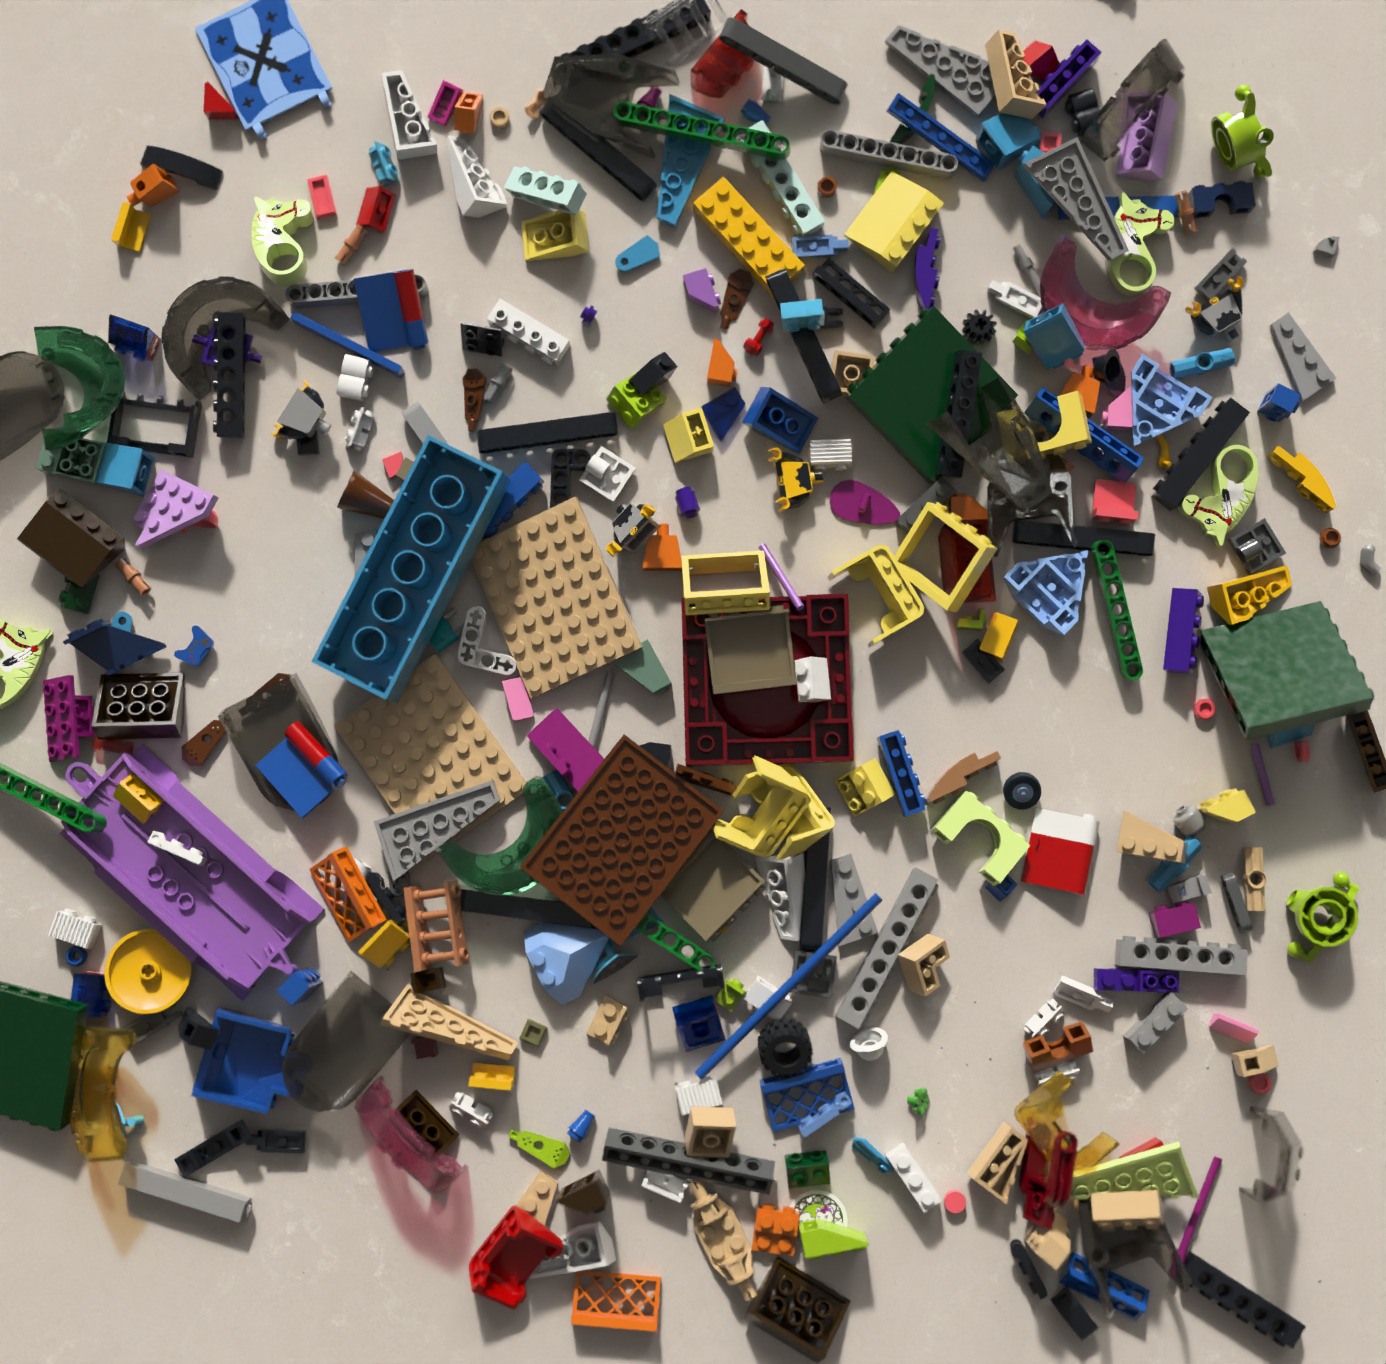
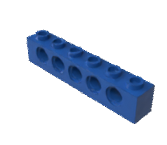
M1042 387L1024 414L1032 421H1036L1046 428L1048 432L1056 435L1062 423L1058 398ZM1087 418L1092 443L1086 444L1087 447L1077 451L1094 462L1099 468L1110 473L1116 480L1125 484L1139 468L1144 457Z

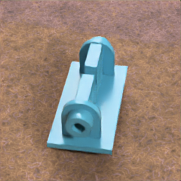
M375 141V146L369 148V156L374 167L381 165L380 168L375 170L380 184L384 187L389 186L391 180L399 183L398 170L390 157V149L386 145Z

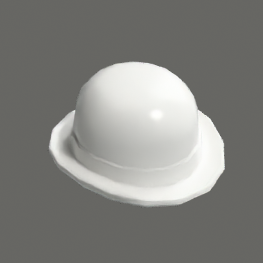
M867 1027L858 1031L850 1041V1048L857 1052L860 1058L866 1061H873L882 1055L884 1047L888 1042V1036L881 1028Z

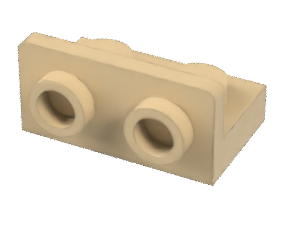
M605 995L586 1034L604 1042L607 1046H609L610 1042L615 1043L620 1033L616 1029L619 1023H625L629 1012L626 1011L628 1006Z

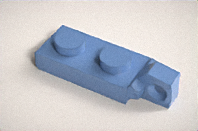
M833 235L792 237V252L799 259L838 256V252L848 251L849 248L848 239L837 240V236Z
M844 1091L836 1095L832 1104L826 1103L818 1109V1113L813 1117L809 1115L802 1119L801 1125L798 1126L801 1134L804 1137L808 1136L851 1105L852 1101Z

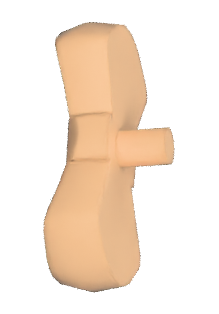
M537 90L535 98L530 104L525 106V112L528 117L537 119L539 117V109L543 104H547L550 101V96L545 90Z

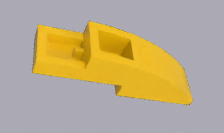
M1279 445L1271 450L1267 456L1275 466L1286 470L1290 478L1299 481L1295 488L1303 498L1310 499L1315 503V507L1322 512L1328 513L1335 509L1336 503L1327 482L1308 458L1301 452L1291 456Z

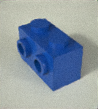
M1278 383L1265 394L1257 411L1266 415L1265 417L1270 421L1280 422L1284 418H1288L1291 413L1297 411L1300 405L1298 400L1301 394Z

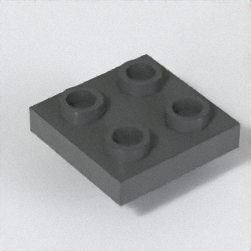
M1265 518L1228 539V542L1249 575L1286 554Z
M795 950L792 975L814 953ZM827 955L790 993L832 998L837 956Z

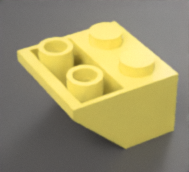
M702 408L682 413L663 424L675 463L714 452V444Z
M876 758L834 780L853 817L896 795Z
M1236 788L1219 793V798H1209L1200 803L1201 807L1198 808L1202 815L1225 823L1238 822L1256 813L1245 790L1237 791Z

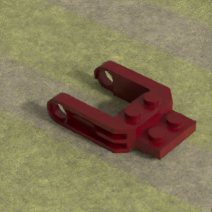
M1034 1120L1027 1127L1026 1139H1028L1023 1154L1019 1178L1021 1192L1026 1194L1023 1218L1042 1228L1052 1229V1223L1055 1219V1207L1063 1208L1070 1200L1078 1140L1073 1133L1065 1130L1060 1131L1056 1135L1051 1152L1048 1178H1044L1051 1130L1048 1124ZM1038 1126H1041L1043 1129L1040 1137L1035 1136V1129ZM1064 1137H1068L1070 1140L1066 1148H1063L1061 1145Z

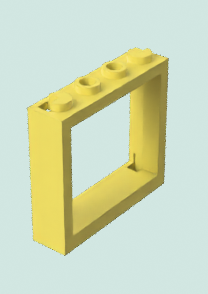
M927 502L894 557L912 584L945 610L958 612L997 548L991 544L989 538L984 535L979 536L976 533V528L969 524H963L960 516L947 512L946 506L941 505L939 502H936V504ZM935 516L979 548L950 596L907 563Z
M764 551L682 556L685 615L770 610L769 585ZM760 571L762 588L690 593L689 575ZM759 599H764L765 603H759ZM689 604H695L696 607L689 608Z

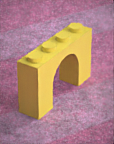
M1075 391L1057 396L1062 423L1055 437L1046 442L1038 443L1029 440L1025 431L1022 412L1018 408L997 413L1006 461L1014 466L1025 464L1026 460L1029 459L1041 460L1046 458L1048 454L1060 455L1066 453L1067 449H1083L1087 447L1086 444L1092 443L1082 395Z

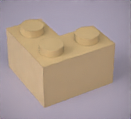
M927 934L898 954L908 990L926 997L940 987L935 968L950 958L944 939Z

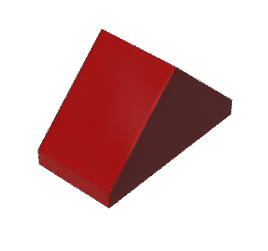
M207 81L204 88L203 112L207 118L213 120L239 119L235 109Z

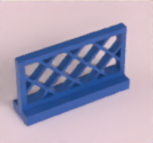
M841 1058L808 1066L805 1070L801 1069V1073L798 1075L793 1073V1077H788V1075L779 1077V1075L760 1080L773 1132L800 1125L801 1120L812 1112L814 1114L811 1117L818 1113L814 1108L819 1099L830 1105L834 1102L835 1096L843 1092V1087L852 1101ZM841 1075L842 1083L839 1088L829 1084L832 1077ZM818 1081L823 1084L818 1094L809 1090L812 1082ZM794 1087L803 1090L798 1100L788 1095ZM826 1087L836 1091L831 1101L822 1097ZM777 1092L783 1097L779 1104L775 1105L769 1101V1094ZM806 1092L816 1097L811 1107L801 1102ZM786 1098L796 1103L791 1112L781 1108ZM853 1101L851 1105H849L847 1108H845L839 1113L854 1110L855 1108ZM799 1105L808 1110L805 1117L799 1118L793 1115ZM778 1111L788 1116L784 1123L776 1125L774 1118Z

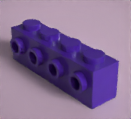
M1088 39L1081 46L1077 45L1070 53L1071 56L1067 60L1063 59L1056 68L1058 70L1054 74L1050 73L1043 81L1044 84L1038 91L1040 99H1044L1046 102V106L1038 113L1042 119L1097 63L1102 52Z
M1172 588L1163 670L1167 673L1193 674V669L1197 667V657L1194 656L1195 649L1199 647L1197 630L1201 628L1202 617L1199 616L1200 608H1203L1204 596L1201 595L1202 593L1198 589Z

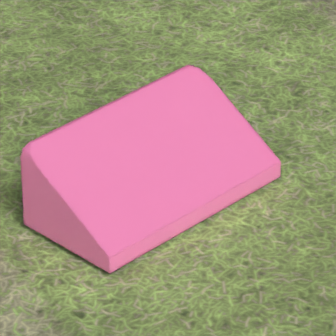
M522 678L502 681L513 721L517 722L534 717L528 692Z
M1218 1013L1213 1014L1209 1024L1210 1029L1244 1043H1249L1259 1033L1255 1028Z

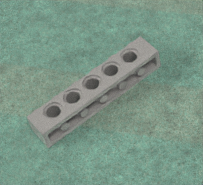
M1123 936V940L1116 939L1115 965L1247 975L1248 950L1241 949L1239 944H1228V948L1220 947V943L1207 942V946H1199L1198 941H1186V944H1178V940L1165 939V943H1159L1157 938L1144 937V941H1136V937ZM1141 946L1143 948V955L1138 958L1135 955V949ZM1159 948L1164 950V956L1161 959L1156 957V951ZM1182 949L1185 952V958L1179 961L1177 953ZM1201 951H1204L1206 954V959L1203 962H1200L1198 959ZM1222 953L1227 955V960L1224 964H1221L1219 961Z

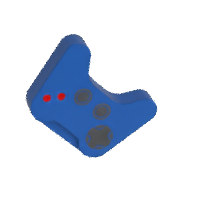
M195 625L192 627V642L186 649L175 651L174 656L191 665L199 666L213 648L214 641L201 627Z

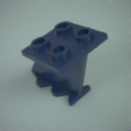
M103 619L86 625L87 630L81 628L67 634L68 639L63 641L64 645L71 644L106 669L108 676L167 647L163 642L110 626L109 624H112L111 621H103Z

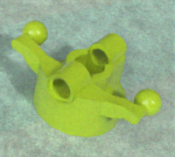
M1243 84L1235 90L1236 99L1245 101L1242 112L1235 116L1229 112H1224L1213 117L1211 120L1213 142L1220 159L1230 171H1235L1255 163L1253 173L1256 177H1270L1272 169L1265 156L1266 146L1272 143L1274 133L1271 129L1260 125L1255 115L1256 100L1254 93L1251 92L1252 90L1248 85ZM1263 132V136L1259 139V134Z
M1337 872L1333 876V883L1338 888H1348L1346 892L1334 887H1317L1312 890H1295L1287 899L1286 905L1295 913V922L1300 933L1313 943L1307 952L1304 951L1301 943H1290L1287 951L1291 957H1301L1308 963H1312L1325 946H1337L1345 943L1354 934L1358 925V910L1354 899L1360 887L1350 882V878L1345 872ZM1318 906L1324 907L1327 914L1331 915L1324 925L1317 924L1313 917Z

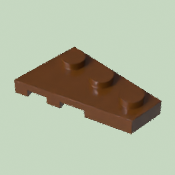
M680 764L677 765L675 774L688 783L732 797L737 788L731 780L724 778L720 780L712 774L701 773Z

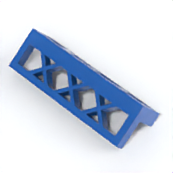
M1074 1252L1069 1255L1067 1268L1060 1275L1059 1283L1135 1321L1146 1312L1150 1290ZM1074 1261L1082 1265L1083 1272L1073 1268ZM1092 1272L1100 1273L1104 1281L1096 1280ZM1112 1282L1120 1283L1123 1291L1116 1290ZM1131 1291L1142 1294L1141 1302L1133 1297Z

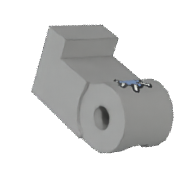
M1198 875L1167 886L1172 903L1212 893L1206 875Z

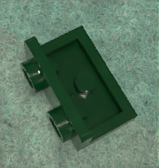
M98 574L83 589L65 577L64 582L67 583L65 591H61L58 602L61 603L60 607L89 614L100 575Z
M826 1150L785 1155L788 1189L831 1184Z

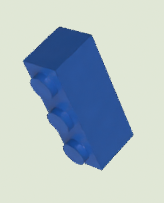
M306 968L295 971L280 986L277 992L292 1006L304 1002L323 983L319 979L321 975L313 968L311 970Z

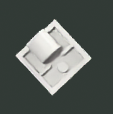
M601 446L596 455H593L589 460L585 472L579 481L614 503L635 472L636 467Z

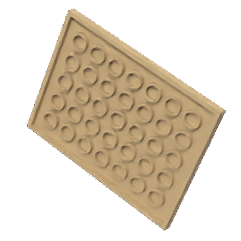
M576 496L479 543L471 562L511 655L516 661L518 671L530 699L643 648Z
M436 654L415 668L398 703L385 700L376 695L333 725L395 814L494 780L500 801L426 857L427 861L530 789L527 782Z

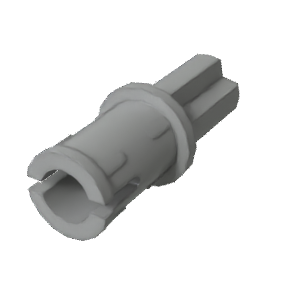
M503 363L501 364L495 377L490 379L491 384L484 394V400L494 403L501 389L505 388L504 384L513 371L512 368Z

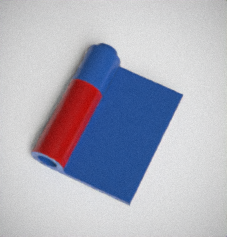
M414 269L353 279L369 350L378 351L407 345L413 346V350L425 348V344L429 342Z
M297 721L286 729L284 733L286 738L255 766L303 819L335 789L344 786L347 782L348 774L300 721Z

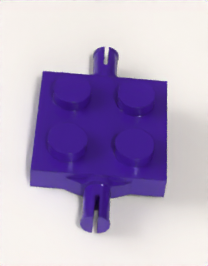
M214 323L206 338L194 334L192 343L204 346L201 362L213 367L214 359H217V350H214V338L218 336V330L214 329ZM228 329L225 331L224 336L227 340H230L234 337L235 332L233 329ZM247 333L245 365L248 360L261 364L263 356L251 353L254 336ZM227 350L224 354L225 359L232 360L234 358V351Z

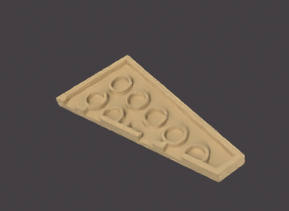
M409 984L403 989L380 1023L383 1026L505 1060L510 1059L518 1045L517 1041L424 992L414 994L413 988Z

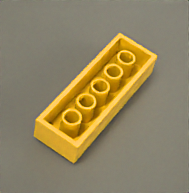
M724 176L693 202L694 213L773 299L774 297L765 276L785 268L791 282H794L804 273L805 265Z

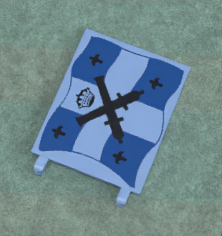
M251 0L195 28L245 130L248 131L254 128L260 140L267 137L261 124L317 96H319L324 108L332 105L326 92L333 88L288 0Z

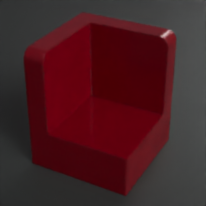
M423 1036L411 1039V1043L415 1046L417 1059L432 1058L439 1055L436 1040Z

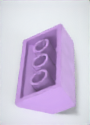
M1167 93L1131 98L1115 175L1143 182L1163 180L1178 103Z

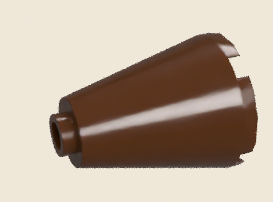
M353 471L337 508L385 519L394 500L361 474Z

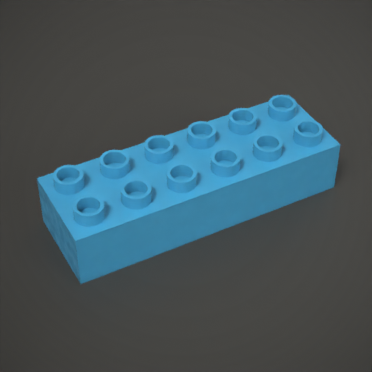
M428 435L311 662L385 700L398 703L511 482L505 473Z

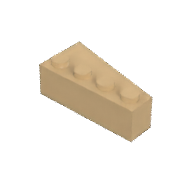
M999 29L985 44L998 110L1000 113L1033 119L1046 106V102L1039 97V86L1032 81L1030 76L1032 70L1023 60L1025 54L1016 34Z

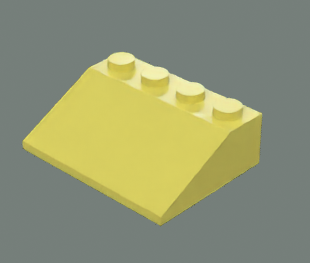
M891 171L844 236L892 273L944 202L923 187Z

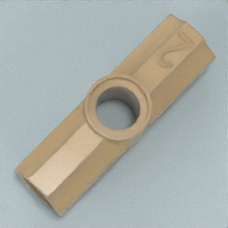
M1263 847L1243 848L1244 873L1242 875V883L1245 889L1247 911H1265L1264 885L1267 878L1264 874ZM1252 874H1256L1258 878L1255 885L1250 880Z

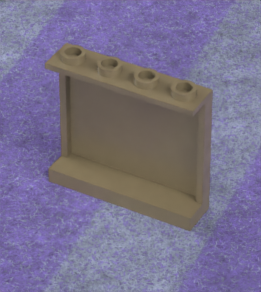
M783 605L773 606L771 611L765 612L763 610L750 611L748 614L729 612L730 616L722 617L721 613L708 614L709 618H705L704 622L713 694L798 684L797 676H795L788 615L789 609H784Z
M711 828L660 895L708 943L710 940L714 942L722 934L720 930L725 925L729 927L736 920L735 915L740 910L743 912L750 906V899L754 895L758 897L766 889L764 885L767 882L726 842L717 839L714 830Z

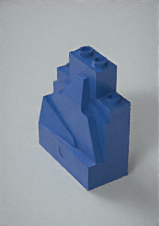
M217 1006L212 1025L220 1031L211 1050L204 1049L191 1096L268 1114L269 1108L273 1109L277 1096H273L274 1093L299 1099L300 1094H305L308 1082L304 1080L306 1074L311 1073L314 1061L311 1060V1054L287 1048L288 1046L292 1047L295 1034H292V1027L242 1015L240 1011Z

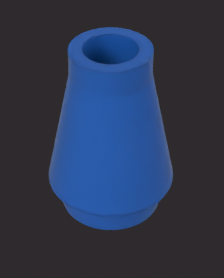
M749 98L740 111L744 114L743 117L756 123L763 120L766 125L771 118L755 99L751 100Z
M584 1110L568 1127L569 1131L567 1134L581 1143L583 1139H586L596 1116Z

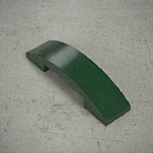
M932 73L919 95V99L923 100L920 109L926 113L929 110L935 87V75ZM900 123L890 142L903 144L915 132Z

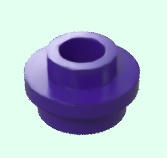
M591 305L589 308H584L580 315L582 324H591L597 313V310L593 309L594 306Z

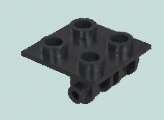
M464 322L460 323L462 350L502 357V347L504 346L505 339L502 338L501 329Z

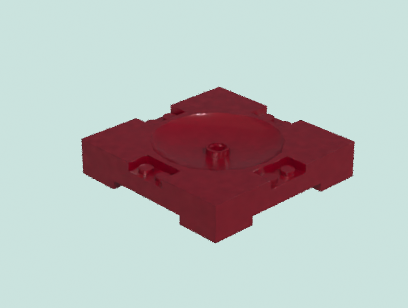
M848 594L798 596L804 605V608L800 611H797L789 596L770 597V610H763V612L771 611V607L783 605L784 609H789L788 615L794 667L795 660L807 657L827 658L831 699L816 703L799 702L797 684L713 694L704 619L709 618L708 614L685 615V599L681 598L685 762L687 767L754 764V756L773 764L854 761ZM759 599V603H765V600ZM689 604V608L696 607L695 604ZM743 611V612H742V614H748V613H750V611ZM728 612V613H721V617H722V616H730V615H729V612Z

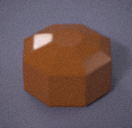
M823 177L818 182L817 193L823 198H831L836 193L837 182L832 177Z

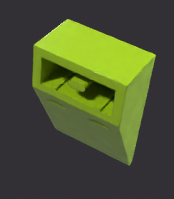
M818 1218L802 1221L798 1224L805 1258H810V1260L820 1259L825 1254L838 1256L843 1254V1251L851 1249L853 1252H858L869 1246L864 1232Z

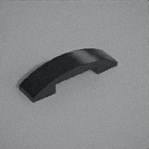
M147 145L140 163L145 167L155 164L166 172L194 180L197 184L217 190L223 174L221 169L201 160L156 146Z
M243 1119L175 1158L174 1161L185 1178L253 1137Z

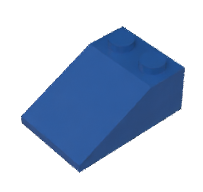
M760 387L742 423L757 433L800 454L818 417L771 387Z

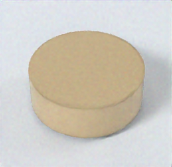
M496 107L490 112L489 118L493 127L504 129L509 125L510 116L505 108Z

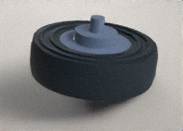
M1015 773L1004 783V798L1015 809H1029L1036 805L1041 797L1040 783L1030 773Z

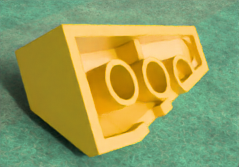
M1285 565L1207 587L1211 607L1229 625L1249 620L1255 612L1263 609L1269 601L1277 598L1292 586L1288 566Z

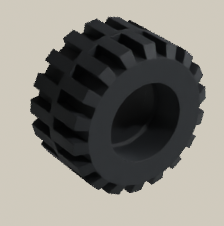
M782 1018V1021L775 1019L773 1024L767 1023L765 1025L766 1030L762 1029L760 1031L761 1036H758V1049L762 1065L764 1064V1068L767 1071L770 1070L771 1074L776 1075L778 1073L779 1077H784V1075L793 1077V1073L800 1074L801 1069L805 1070L808 1067L807 1063H811V1055H813L808 1030L806 1027L803 1028L802 1023H796L795 1019L792 1018L790 1021ZM790 1042L795 1044V1047L788 1052L782 1053L774 1050L781 1043Z

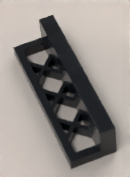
M830 258L822 266L819 265L814 270L813 278L871 327L875 328L890 311L889 307ZM828 265L835 270L836 277H833L825 270ZM839 281H849L851 283V290L847 289ZM854 293H863L866 296L867 303H864ZM870 306H878L883 312L878 315Z

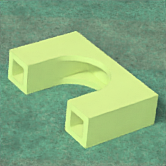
M965 791L950 806L932 828L931 832L947 845L953 841L968 823H979L988 828L993 835L995 848L992 856L978 873L993 886H996L1002 882L1030 845L1026 842L1027 840L1019 833L1016 834L1011 830L1010 825L1006 821L996 817L990 807L982 805L975 794Z

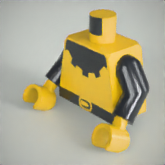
M779 448L768 450V452H772L774 457L768 458V461H778L774 465L780 498L775 503L782 505L778 512L799 508L810 498L813 492L812 484L823 482L822 470L810 472L809 463L804 462L802 458L790 453L781 452Z

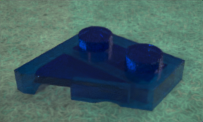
M736 387L700 408H702L706 420L721 442L746 404Z

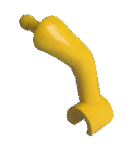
M1161 433L1155 436L1160 445L1158 465L1161 468H1167L1171 466L1169 444Z

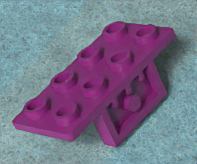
M73 675L44 680V711L46 716L49 762L79 758L78 738L95 737L91 727L93 719L92 696L75 695Z
M558 708L554 709L527 734V737L578 792L604 760L602 755Z

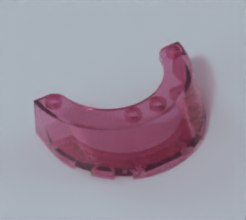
M1061 235L1043 269L1040 280V302L1043 312L1064 303L1085 344V349L1088 350L1120 349L1146 335L1167 306L1171 292L1160 286H1152L1138 298L1117 304L1103 302L1092 297L1084 290L1076 276L1075 255L1077 246L1075 242Z
M379 1076L356 1099L354 1108L367 1129L377 1140L376 1146L383 1153L387 1152L392 1157V1163L398 1169L403 1168L413 1178L433 1192H443L468 1166L465 1164L462 1167L451 1155L441 1154L437 1156L434 1153L435 1149L409 1125L397 1109L393 1110L390 1105L393 1103L392 1093L381 1082L384 1078Z

